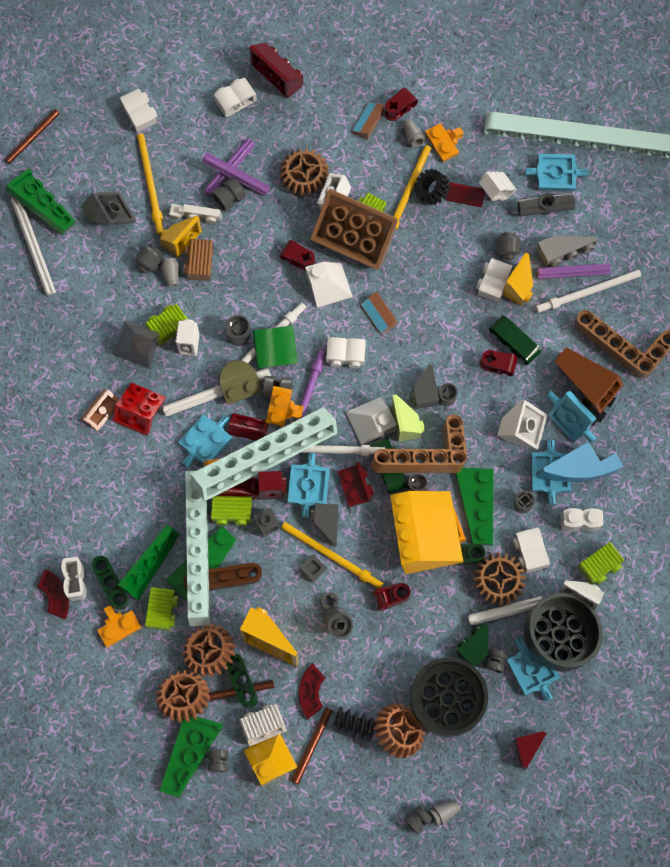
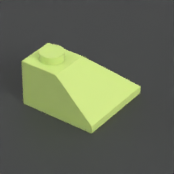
M397 394L393 395L391 407L397 424L398 442L421 438L422 432H424L423 421H419L418 414Z

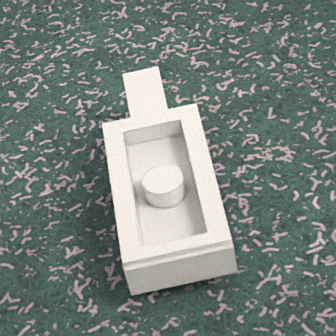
M171 204L170 217L177 219L187 216V219L197 215L200 219H205L206 222L215 224L216 221L221 222L222 219L219 209L186 204L184 206Z

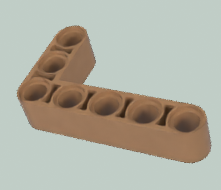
M583 310L576 318L575 326L581 333L639 378H647L670 352V344H666L663 341L664 338L670 340V330L662 332L648 350L642 353L592 312ZM580 319H586L589 323L583 324ZM600 330L602 331L603 335L599 336L595 333V331ZM610 342L617 343L618 347H612ZM651 352L658 353L659 357H654ZM624 354H631L633 359H627ZM640 365L646 366L648 371L641 370Z
M454 414L447 417L442 427L444 449H379L371 460L372 470L377 473L460 472L467 461L464 426L461 417ZM377 459L383 460L384 463L379 462ZM396 459L402 460L403 463L398 462ZM415 459L421 460L422 463L417 462Z

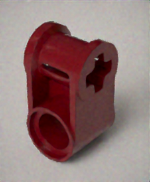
M402 88L386 102V119L389 121L398 120L405 113L412 110L410 109L411 107L414 108L417 105L418 99L407 88Z
M293 240L287 242L279 255L283 261L287 260L290 262L289 264L295 265L306 271V267L316 264L314 253Z
M487 350L480 359V366L483 370L499 373L500 375L504 373L511 377L515 374L518 357L511 353Z
M398 583L373 591L372 595L375 596L378 604L377 610L383 611L407 602L411 596L410 587L405 583ZM399 589H405L407 595L401 598L397 596L396 592Z

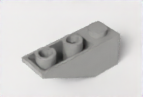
M554 235L538 242L536 250L545 267H556L567 258L572 260L583 251L585 253L591 252L595 249L598 239L597 237Z

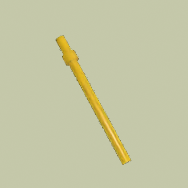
M141 133L137 135L152 208L151 217L152 222L155 223L157 235H161L164 231L162 225L163 216L158 206L145 137Z
M424 146L393 217L398 219L395 230L399 227V220L417 182L416 179L419 177L430 153V146Z
M283 523L281 529L354 573L364 583L368 582L378 589L382 588L384 583L373 577L372 573L366 569H360L290 524Z

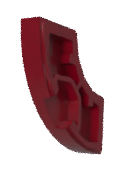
M45 569L37 587L44 591L48 597L49 606L47 612L66 620L69 612V599L64 592V584L54 573Z
M313 663L305 671L299 686V702L307 720L323 708L319 700V690L326 678Z

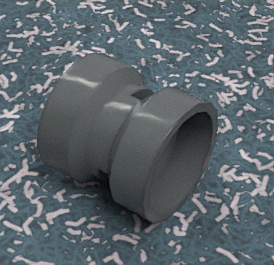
M445 383L440 387L438 396L439 402L442 405L450 406L455 403L458 395L456 386L451 383Z
M414 474L409 478L408 491H427L428 481L424 475Z
M529 491L519 492L514 500V508L519 513H528L534 506L535 497Z
M489 648V659L486 661L484 668L490 671L491 669H496V672L504 673V661L507 660L508 653L503 650Z
M209 750L210 764L208 765V771L228 772V764L226 762L229 757V751Z
M418 805L414 809V814L408 816L404 821L419 835L423 831V827L433 819Z

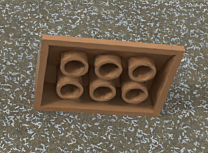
M329 189L310 240L378 270L385 261L398 219Z

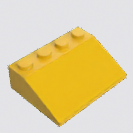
M406 491L390 495L401 565L405 574L463 563L450 491Z
M251 607L240 628L243 641L297 667L299 664L297 651L270 616L267 615L268 612L259 607H256V609Z

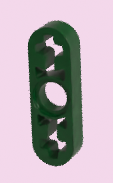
M235 653V656H230V659L238 661L237 667L239 671H236L232 665L233 663L228 662L226 664L228 667L227 671L239 702L245 708H252L258 702V695L244 659ZM240 676H246V682L243 685H237V679ZM244 690H247L248 694L251 696L249 702L245 700L246 694Z

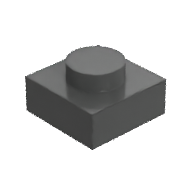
M313 554L300 567V570L314 583L327 570V567Z

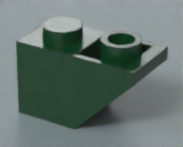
M486 623L482 627L480 624L471 631L473 636L468 640L464 638L457 645L459 649L456 653L459 657L474 667L488 655L489 626Z

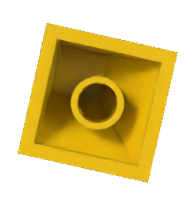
M196 215L172 225L168 230L165 229L160 235L161 246L179 258L186 250V245H190V239H196L202 232L200 218Z
M528 253L524 254L506 281L502 294L522 306L524 301L528 303L533 295L531 292L533 281Z
M281 734L243 750L262 787L298 768Z

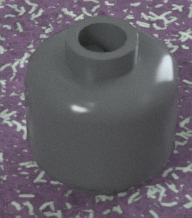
M515 232L501 233V236L497 238V254L503 256L504 260L515 259V256L521 253L520 237Z
M151 244L149 246L144 245L135 258L136 262L139 263L138 268L146 273L149 270L152 272L156 271L163 260L162 251Z

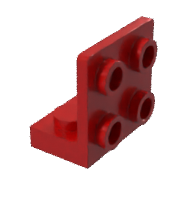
M131 383L115 405L113 422L148 435L151 430L153 417L165 401V396Z

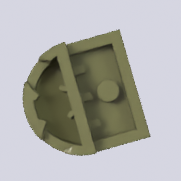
M232 360L227 362L221 369L218 382L227 405L263 392L257 373L249 363L242 360Z

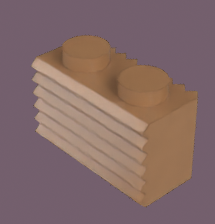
M190 239V245H186V256H189L188 262L184 264V274H187L188 280L211 281L214 247L212 240Z

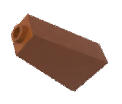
M567 347L555 360L560 372L599 414L602 413L624 386L618 374Z

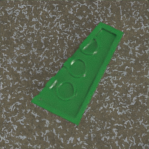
M30 168L6 185L5 191L62 235L74 225L75 220L61 204H57L54 201V196L42 187L43 183L39 179H35Z
M462 468L460 472L456 473L472 544L492 546L493 469Z
M166 525L120 581L118 586L132 598L139 601L180 534L173 527Z
M223 526L208 539L209 569L219 568L236 542V539ZM186 560L166 578V581L188 603L187 590L183 582L184 577L187 575Z
M198 716L197 719L190 717L189 723L183 719L160 792L180 798L223 728V724Z

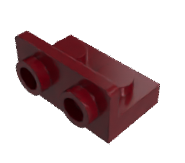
M357 462L355 466L337 471L349 508L371 501V496L374 493L371 484L367 485L365 478L368 475L365 466L361 467L360 462Z

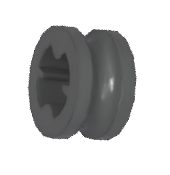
M329 592L322 596L321 605L325 610L332 608L324 603V601H327V597H330L332 600L335 599L336 602H333L334 606L332 607H338L339 600L337 595Z

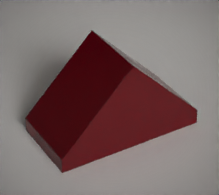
M544 731L514 739L522 769L526 770L547 734Z

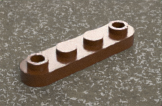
M256 563L209 569V591L255 584L262 578V569ZM251 572L256 574L254 577L249 576ZM186 575V576L184 577V581H183V582H184V587H185V589L187 590V575Z

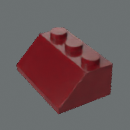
M265 42L249 47L251 65L286 98H290L303 86L302 73L291 67L290 62L286 58L278 55L277 50L273 46L270 47Z

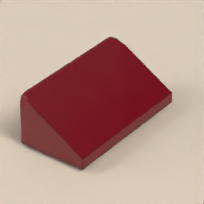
M449 182L450 188H448L449 193L447 194L446 201L482 208L485 196L483 188Z
M232 413L227 433L257 441L266 436L269 423H266V420Z
M252 477L218 494V496L252 497V500H255L258 496V478Z

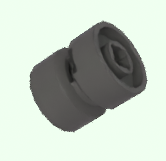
M233 177L225 182L224 187L220 186L211 192L216 203L225 212L234 206V201L238 203L246 197L243 187Z
M234 315L227 320L226 332L230 343L242 346L250 340V322L245 316Z
M266 375L263 400H271L273 386L292 390L293 379L282 377L278 380L276 376Z
M332 607L325 612L323 623L333 637L345 638L352 632L353 621L343 608Z

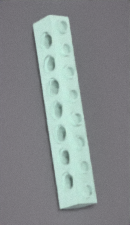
M324 407L191 473L193 488L204 501H207L252 478L258 472H263L336 435V419Z
M185 471L188 621L190 626L210 625L207 501H204L193 488L191 473L195 471Z

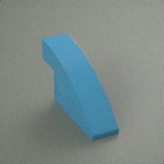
M587 442L540 469L536 474L539 477L554 481L584 482L604 477L622 468L623 464L616 453L600 461L590 443Z

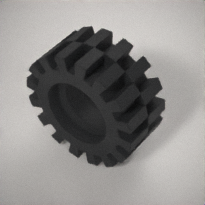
M427 169L425 174L422 172L420 174L422 177H417L416 179L419 182L414 185L417 187L414 189L417 193L416 196L430 205H437V202L441 203V198L445 200V193H449L447 188H450V184H448L450 182L449 179L436 169H430V171ZM436 181L434 190L429 193L430 185Z

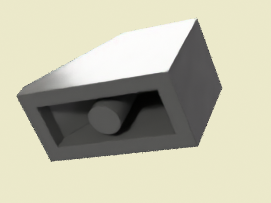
M432 365L427 366L414 384L412 393H410L411 404H415L416 409L438 406L439 404Z
M315 503V509H311L310 521H314V527L332 546H337L338 504Z

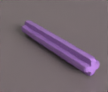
M247 138L227 163L237 168L255 146L254 141ZM219 171L204 189L205 193L212 197L211 192L222 186L229 176Z
M206 153L202 159V162L231 178H235L238 182L266 196L270 189L269 185L210 153Z
M606 263L538 268L537 276L539 279L608 275L611 273V265Z

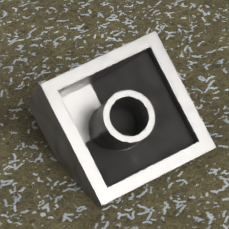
M119 191L92 193L81 206L90 222L106 225L136 222L135 217Z
M124 320L115 355L150 368L160 333Z

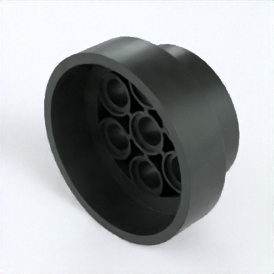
M555 593L543 598L530 610L524 624V638L531 655L540 664L554 671L569 672L582 667L595 657L602 644L603 630L598 614L587 601L574 594ZM551 614L557 617V621L552 619ZM569 623L574 625L575 630L569 627ZM536 624L542 627V632L537 629ZM554 633L559 635L560 641L554 637ZM572 642L577 644L578 649L572 646ZM539 644L544 645L545 651L540 648ZM557 652L563 656V660L558 658Z
M441 658L428 663L417 674L410 692L411 708L417 721L427 731L442 737H456L469 732L480 722L488 705V689L480 672L470 663L457 658ZM446 675L449 678V683L446 685L441 684L438 677ZM465 682L468 685V690L460 691L457 684ZM431 688L434 691V696L427 698L423 694V690ZM450 695L453 698V703L445 704L442 696ZM462 702H470L472 710L464 711L461 707ZM431 707L437 709L438 716L435 718L429 717L427 709ZM449 714L455 715L457 723L454 725L449 724L446 721V716Z

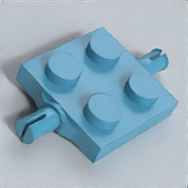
M539 154L537 168L526 167L525 175H536L538 191H575L577 176L588 177L589 170L577 169L575 155Z
M553 391L547 394L546 397L554 404L548 416L573 442L583 435L590 443L597 439L589 430L591 424L597 418L571 391L567 392L560 399Z
M203 414L178 442L189 454L181 463L188 468L194 460L204 464V460L216 459L233 440L232 436L223 429L230 419L223 415L216 423Z
M547 440V451L542 453L532 452L531 454L532 492L547 493L548 505H551V503L556 505L555 494L571 492V482L554 481L539 477L536 474L540 469L568 454L555 451V440Z
M308 453L307 464H291L288 504L303 506L302 518H305V513L306 518H310V507H314L315 503L327 504L330 468L315 465V453H312V460L311 453Z
M522 637L515 639L514 641L519 652L507 659L506 662L522 693L526 696L532 692L541 691L545 701L550 700L553 697L547 687L552 682L560 679V675L557 671L540 664L531 655ZM539 644L540 648L545 651L544 645Z

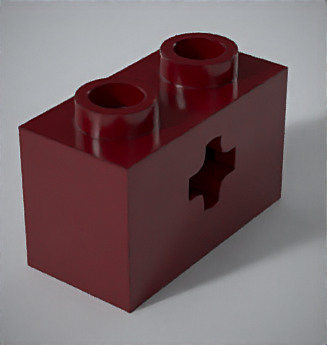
M282 471L258 472V499H282V493H286V477H282Z

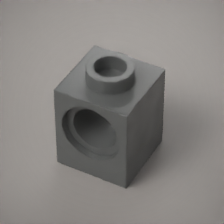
M271 507L254 515V521L263 537L280 529V523Z

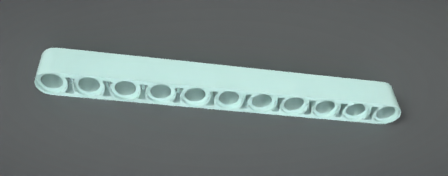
M498 112L486 114L484 133L487 135L492 133L495 134L494 136H513V138L518 139L530 138L533 141L543 142V140H546L549 143L556 144L567 143V145L571 146L584 145L587 148L597 149V147H600L603 150H621V152L625 153L638 152L641 155L651 156V154H654L657 157H670V135Z

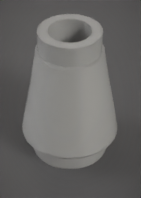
M413 120L405 121L403 126L408 144L412 147L421 146L425 141V135Z
M175 258L162 260L160 267L167 287L177 286L179 263L176 262Z
M453 800L432 807L429 815L436 826L444 825L461 809L458 802Z

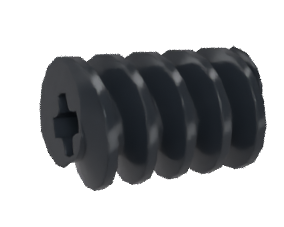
M340 706L333 726L336 725L337 732L343 727L345 735L351 730L352 737L359 733V740L367 736V742L369 743L376 724H374L372 716L366 721V714L358 718V712L356 711L351 716L349 708L343 713V706Z

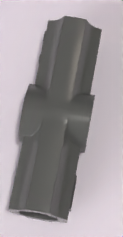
M545 193L541 197L521 199L517 202L518 213L522 217L537 214L549 215L552 212L574 210L575 198L573 193L558 195ZM542 203H548L550 206L546 207Z

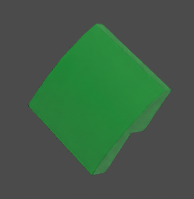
M293 326L253 330L257 368L298 363Z

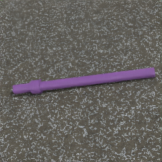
M319 349L316 360L312 363L310 369L312 372L300 406H303L301 418L305 416L318 375L321 374L323 369L322 363L326 351Z

